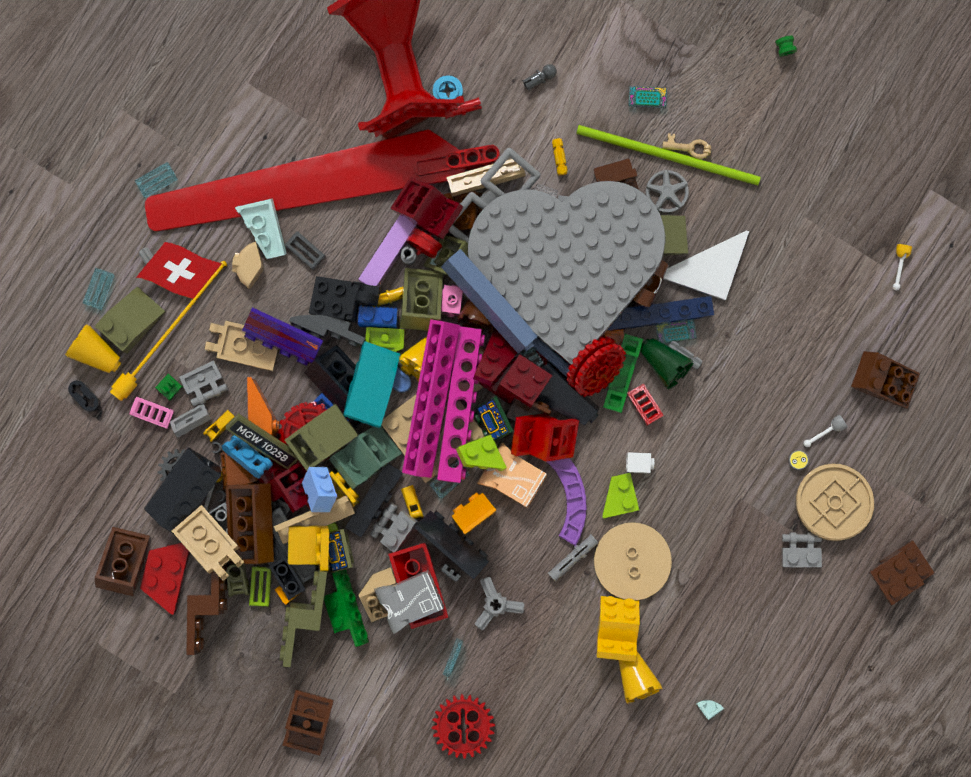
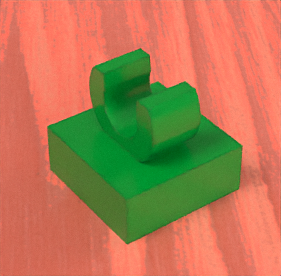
M167 374L155 388L171 401L183 386L170 374Z

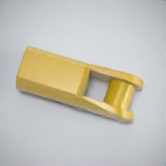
M227 410L203 434L210 438V442L215 441L226 430V425L235 416ZM215 426L220 429L217 433L212 430Z
M414 486L402 488L401 492L409 515L414 519L424 518ZM417 504L419 510L411 512L410 506Z

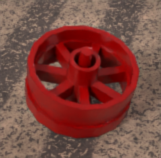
M414 228L411 235L406 239L417 250L416 254L418 256L422 253L435 259L438 251L442 249V245L432 237V234H427L417 228Z

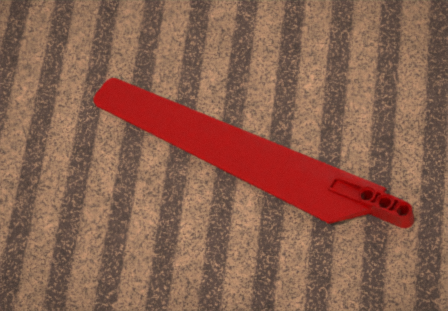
M423 130L150 196L145 201L147 224L151 230L158 232L238 218L242 216L235 207L272 198L276 211L389 192L403 189L410 177L427 184L446 182L449 176L494 164L500 157V152L494 145L459 150L431 130ZM494 152L497 155L494 159H489L486 157L487 154ZM472 155L478 157L476 162H469L468 158ZM452 159L459 160L456 166L449 164Z

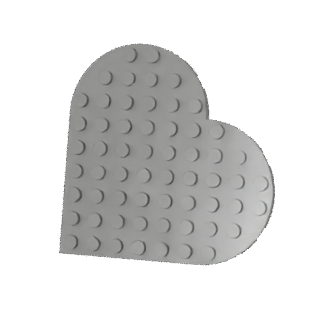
M601 181L588 184L573 192L563 202L541 191L517 190L499 196L490 202L478 215L469 236L468 256L531 327L532 331L572 365V360L578 356V352L584 350L587 344L590 345L593 340H599L655 274L663 258L666 234L660 213L653 202L644 193L625 183Z

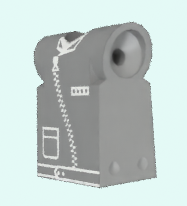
M429 570L395 585L374 588L379 603L388 611L387 621L393 634L397 633L408 623L444 608L443 601Z

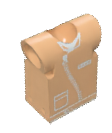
M501 442L498 450L507 468L504 471H498V469L493 468L484 470L477 484L496 489L528 509L546 479L547 474L520 457L512 455L511 450Z

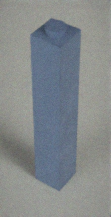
M461 249L441 266L518 354L523 349L527 352L535 345L533 340L538 335L532 331L531 327Z

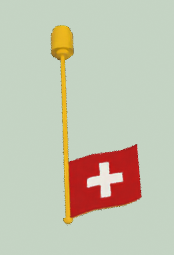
M165 242L136 278L151 281L172 293L191 298L192 301L132 374L128 372L126 375L122 373L111 386V394L120 401L124 398L127 399L138 385L135 383L137 380L135 375L223 267H227L225 261L219 263L203 258L173 243Z

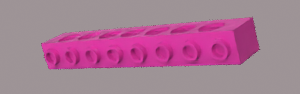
M430 319L402 473L432 478L460 325Z
M459 328L439 462L438 481L461 484V479L465 480L466 468H463L456 449L451 447V441L458 438L461 440L462 445H464L466 441L471 439L472 430H468L469 422H473L474 411H471V405L476 403L477 392L473 390L474 384H478L479 381L474 380L473 377L477 365H479L482 354H479V347L484 345L485 335L481 334L482 329ZM466 344H473L475 350L472 353H467L464 351V346ZM463 363H470L472 370L464 372L461 369ZM466 381L469 383L470 387L467 391L459 389L458 386L461 382ZM463 400L467 403V407L465 410H458L456 403ZM457 419L464 421V427L460 430L455 429L453 426L454 421ZM452 457L459 460V465L456 468L448 466V460Z

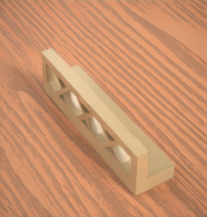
M510 159L501 166L490 181L496 185L525 177V170L513 159ZM492 165L447 177L452 197L485 188L480 180Z
M344 496L335 500L330 512L309 511L278 524L274 528L278 532L282 543L285 544L288 542L289 526H327L355 514L350 499Z

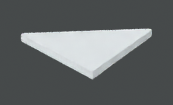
M749 231L742 232L669 267L663 280L725 301Z

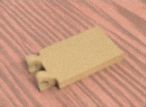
M225 321L224 326L211 323L209 331L220 335L217 344L206 342L205 350L217 352L216 358L273 371L278 349L273 347L271 350L262 346L263 342L257 339L254 342L245 338V334L242 333L244 327L242 324Z
M202 505L172 530L209 574L214 570L223 581L229 577L222 568L223 565L230 559L238 568L244 563L235 552L239 549L238 545Z

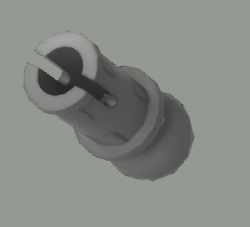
M547 64L543 67L542 72L536 70L535 74L522 80V82L529 91L540 83L544 84L545 78H554L557 74V69L553 64Z

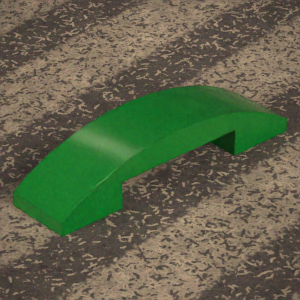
M628 334L624 335L621 347L626 352L624 355L626 360L623 362V368L619 370L620 373L614 377L612 383H609L603 408L622 413L643 339Z

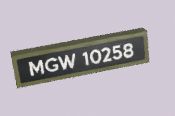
M239 413L226 425V430L286 469H289L299 460L289 446Z

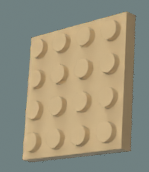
M449 389L446 397V403L441 424L432 478L438 475L439 462L450 391ZM416 395L385 417L381 424L404 455L406 453ZM458 401L456 408L458 410H465L462 403ZM461 419L455 420L453 423L454 428L457 430L462 429L464 421ZM474 419L473 422H469L468 430H472L471 439L466 441V444L485 437ZM458 438L451 441V447L454 449L462 445L461 440ZM450 458L448 460V466L455 462L457 458ZM421 477L425 483L432 479L428 477Z

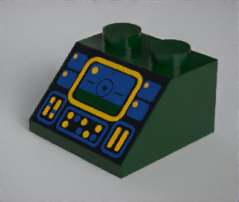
M496 396L475 408L477 413L474 416L478 424H483L485 430L482 432L485 437L492 435L494 442H497L513 434V429Z

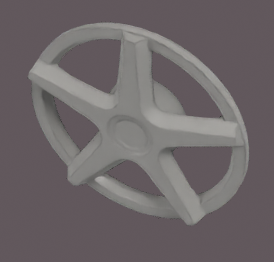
M670 170L654 174L646 187V196L650 200L649 190L660 194L655 206L661 212H674L680 209L687 201L689 194L686 180L679 173ZM669 174L678 177L682 182L671 185ZM663 175L662 186L651 184L656 177ZM685 188L684 199L680 202L675 192ZM669 199L677 206L672 209L661 208L664 202Z

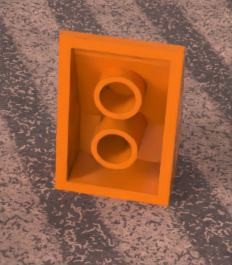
M247 377L248 420L272 436L277 437L280 422L276 420L257 381Z

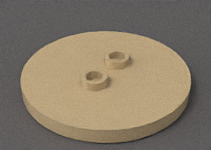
M826 464L809 472L801 481L796 493V510L801 522L811 533L825 540L842 541L856 536L868 525L874 511V496L869 483L859 472L841 464Z
M624 523L610 529L600 539L594 554V568L598 580L608 592L621 599L641 600L652 596L663 587L671 571V553L665 539L655 529L641 523Z

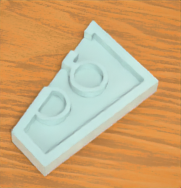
M273 198L235 207L237 212L243 217L244 223L251 230L255 241L267 259L287 254Z

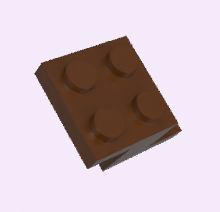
M913 540L882 559L880 565L869 571V574L890 605L895 604L924 585L923 581L934 574L933 569Z
M296 689L285 726L287 731L283 746L320 756L331 720L330 714L334 699Z

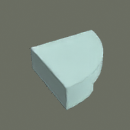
M702 700L696 703L707 720L724 709L719 703L712 700Z

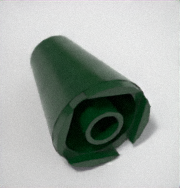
M654 338L646 339L642 343V355L668 390L678 384L677 381L681 377L684 378L694 364L691 358Z

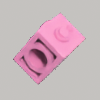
M444 285L441 315L453 318L454 316L458 317L460 314L463 291L457 285Z

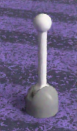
M838 415L832 419L831 427L812 439L805 440L803 444L805 447H810L811 443L830 431L840 432L848 428L844 419Z

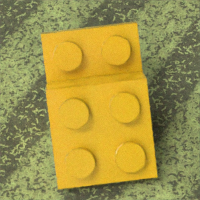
M612 596L600 597L597 658L636 662L637 638L640 626L639 600L631 598L621 599Z

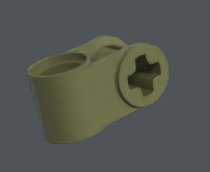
M229 563L226 570L229 575L227 577L229 597L237 594L249 595V581L245 564L239 567V572H234L231 568L237 566L235 563Z

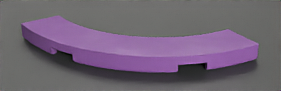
M570 458L547 461L559 476L567 500L566 518L559 537L576 546L586 517V495L582 479Z

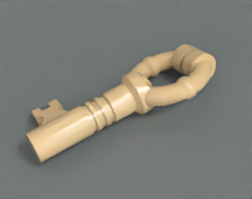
M668 133V142L663 141L662 149L686 151L697 159H703L711 155V145L701 139L694 140L689 144H679L674 141L675 134L670 136L671 133ZM696 144L704 146L703 154H696L694 152Z

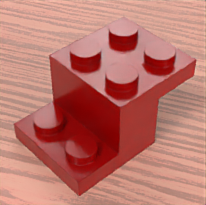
M546 414L516 417L511 454L514 456L532 455L546 462L573 458L579 421L576 419L558 420Z

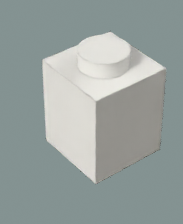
M626 453V473L649 474L651 470H654V458H651V453Z

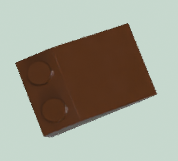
M112 527L95 575V587L134 596L150 536Z

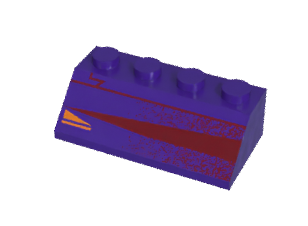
M253 307L242 329L245 338L254 342L257 339L263 342L262 346L271 350L274 347L280 350L279 353L285 357L290 358V356L298 358L297 362L305 366L311 365L323 340Z

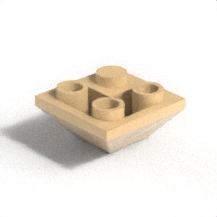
M391 567L373 574L359 594V598L371 622L388 616V611L379 603L374 588L395 585L397 583Z

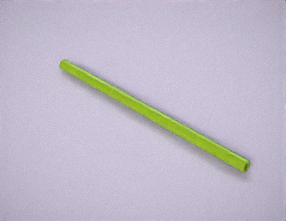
M579 125L576 134L753 185L758 186L760 182V176L582 125Z

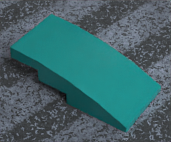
M364 341L359 361L355 367L354 377L350 383L343 416L377 428L381 427L392 391L400 353Z

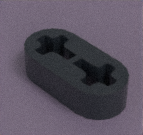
M78 380L70 383L68 392L83 409L89 412L98 410L100 400L85 383ZM75 385L82 386L80 390L84 393L83 395L77 392L74 393ZM86 397L90 400H95L93 402L94 407H87L88 402L85 400Z

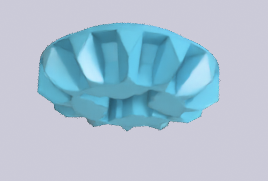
M442 76L433 85V95L437 99H455L462 96L463 93L462 84L453 76ZM446 84H448L450 90H453V92H450L449 98L446 96V93L442 92L446 89Z

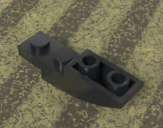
M273 534L274 562H268L289 600L306 589L294 567L288 564V558Z

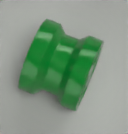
M792 35L775 41L776 46L779 47V57L797 52V48L793 44L794 37Z

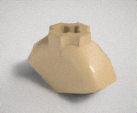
M257 242L247 245L240 253H235L232 262V272L237 273L241 283L248 289H251L264 269Z

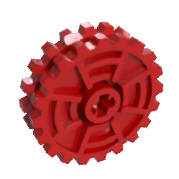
M602 336L599 340H593L590 345L587 344L584 350H580L578 356L572 360L573 364L569 366L568 369L570 371L566 375L568 377L567 382L584 397L587 395L593 396L595 392L599 393L602 388L605 389L610 382L612 383L614 377L620 373L619 370L623 368V362L626 360L624 356L626 352L609 336L605 338Z
M312 401L309 404L303 402L293 406L291 411L284 414L286 418L280 420L282 428L278 429V433L281 434V438L278 440L288 446L285 439L326 411V405L323 403L317 405V402Z

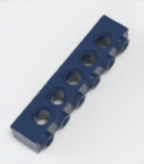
M712 297L652 304L651 307L625 308L607 331L709 318L714 315Z

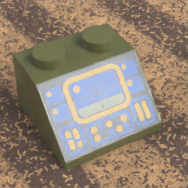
M347 529L330 532L328 569L331 572L355 567Z

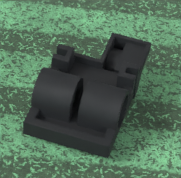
M316 276L309 314L356 322L359 303L377 306L381 287L356 281L351 282Z

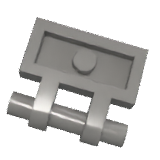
M214 360L179 377L186 393L189 395L195 392L197 396L191 399L193 406L205 404L207 400L215 396H222L223 392L228 391L226 383L218 386L216 382L223 379ZM211 385L212 390L203 394L201 389Z
M391 503L388 508L384 509L382 517L378 522H375L373 525L374 529L370 533L374 538H377L380 533L383 534L384 537L380 542L392 552L400 550L418 523L404 510L399 515L394 513L397 509V505ZM391 519L393 523L388 529L385 525Z
M796 532L782 534V542H789V548H781L782 567H822V549L814 548V542H821L822 538L817 537L811 532H807V534H796ZM806 542L807 548H796V543Z

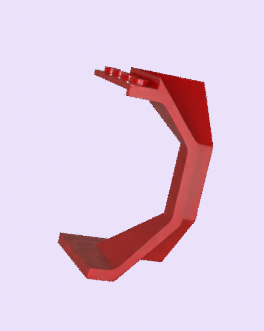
M338 0L327 7L329 15L343 16L375 52L387 99L379 116L368 122L358 123L360 131L368 130V133L374 132L375 138L412 117H454L453 111L458 110V106L465 103L463 96L455 99H437L422 86L411 45L420 0Z

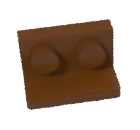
M630 159L600 166L593 170L597 182H620L639 190L636 182L637 172L635 168H632Z

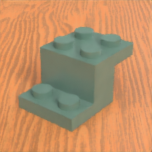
M373 426L358 435L344 449L331 456L329 460L353 490L376 475L388 463L398 458L402 452L382 427L377 428Z

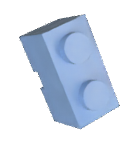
M309 467L302 485L305 494L309 497L308 503L311 512H330L337 494L328 468Z

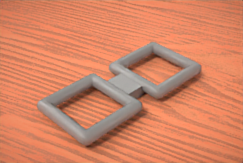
M507 148L480 180L487 190L481 197L477 196L474 192H470L460 203L464 208L459 216L472 201L483 210L490 202L505 194L490 180L509 157L531 175L520 190H530L540 178V172L512 148ZM454 225L451 226L449 229L451 234L460 240L469 242V238Z

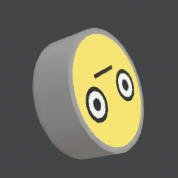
M801 450L792 452L788 458L789 465L795 470L805 468L809 461L807 454Z

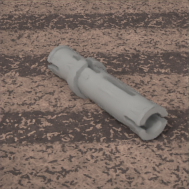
M590 534L580 545L574 546L575 549L548 574L556 582L581 558L587 557L586 554L599 544L598 541ZM587 545V547L582 552H580L576 557H574L581 549H583ZM570 559H572L571 562H569L561 571H559L561 567H563Z

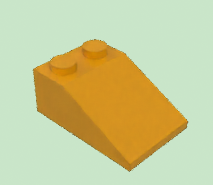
M476 492L468 498L470 502L467 505L463 506L460 504L452 510L454 512L452 515L453 519L465 535L496 512L494 506L483 493L479 495Z

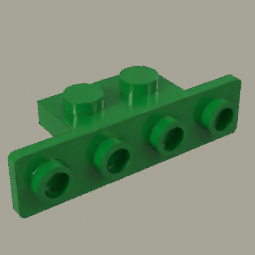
M346 569L333 572L332 575L337 592L325 595L324 602L334 633L350 629L355 647L369 643L362 615L358 609L356 596L353 593L350 577Z

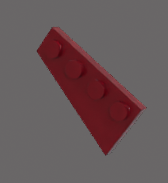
M496 328L473 377L474 380L489 386L494 384L518 354Z

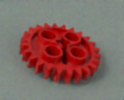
M461 694L460 699L453 695L452 702L447 698L446 706L443 704L439 705L442 711H435L439 717L432 719V721L437 723V725L432 726V729L437 730L433 737L440 738L436 744L443 743L444 745L441 750L443 751L448 748V755H451L454 751L456 758H458L460 753L463 754L464 759H466L467 753L474 757L475 750L481 754V746L487 749L485 741H492L488 735L495 733L493 730H490V727H494L495 723L489 722V720L493 719L494 716L487 715L491 709L483 708L485 702L478 704V697L472 701L471 694H469L467 699H464L463 694ZM462 708L465 710V724L469 725L465 730V744L462 743V728L458 727V725H461ZM452 711L459 715V719L455 722L448 719V714ZM476 711L478 713L477 720H469L467 717L468 712ZM453 731L457 732L460 736L459 740L455 742L451 741L448 736ZM470 731H477L479 738L475 741L470 740L468 737Z

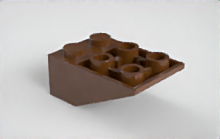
M864 351L851 387L867 395L908 409L920 373L878 352Z

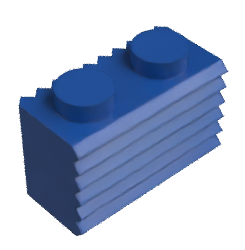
M360 306L358 325L359 327L398 328L399 312L396 307L389 309V307L378 308L376 306L374 308L372 306L370 308L369 306Z

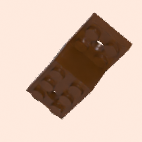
M228 562L222 566L225 571L227 570ZM214 570L211 572V594L187 595L186 655H196L201 653V649H204V638H201V630H204L205 621L204 618H201V615L225 614V610L228 609V599L225 598V591L228 590L227 579L223 581Z

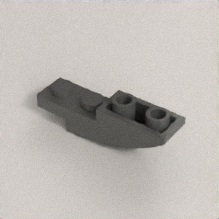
M300 315L290 317L289 319L293 327L302 331L305 329L310 332V335L319 339L321 337L326 339L328 332H330L331 337L341 340L342 337L348 340L347 343L356 348L359 345L362 346L364 341H366L365 337L350 331L351 323L338 318L323 315Z

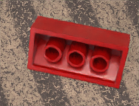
M425 542L388 554L397 583L429 570L444 604L442 610L409 623L410 628L414 629L449 618L427 543Z

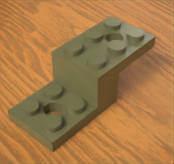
M320 566L318 571H314L313 585H316V590H312L311 604L291 602L290 607H286L285 622H288V625L283 627L282 641H285V646L281 645L279 661H283V667H291L296 628L320 630L327 571H320Z

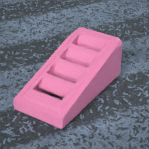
M136 397L129 414L168 429L174 411ZM141 403H144L141 413L138 414ZM148 406H152L148 417H146L145 414ZM156 408H157V409H159V411H158V414H157V416H156V419L154 420V419H152V418H153L154 413H155ZM163 411H165L167 413L165 415L163 423L159 422L163 414Z

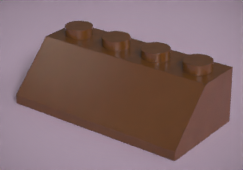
M271 483L226 485L228 535L239 547L235 552L244 561L243 564L274 562Z

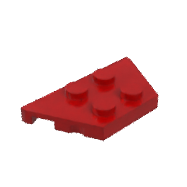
M182 543L149 551L140 587L142 591L173 615L176 612L190 553Z

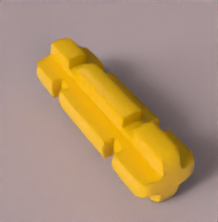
M553 139L555 163L558 166L556 168L558 176L566 175L568 171L565 165L566 159L564 148H562V139Z

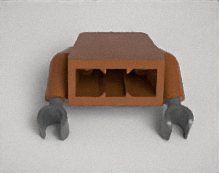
M213 443V445H219V450L212 452L221 455L223 489H226V485L253 484V482L258 480V478L254 477L226 454L222 449L221 443ZM218 490V491H216V493H220V492H221V493L223 494V498H222V499H219V500H217V501H219V502L225 501V500H226V490Z

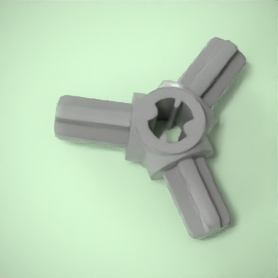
M491 577L480 580L486 595L484 599L486 604L483 606L485 610L475 622L479 629L484 630L494 616L497 618L499 614H504L505 612L522 614L524 612L523 602L506 600V597H502L500 592L497 593ZM494 599H498V603L501 604L498 610H493V606H490V602H494Z

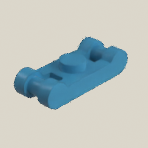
M235 435L231 437V441H227L222 445V449L226 454L256 478H260L265 470H269L273 466L270 459L264 458Z

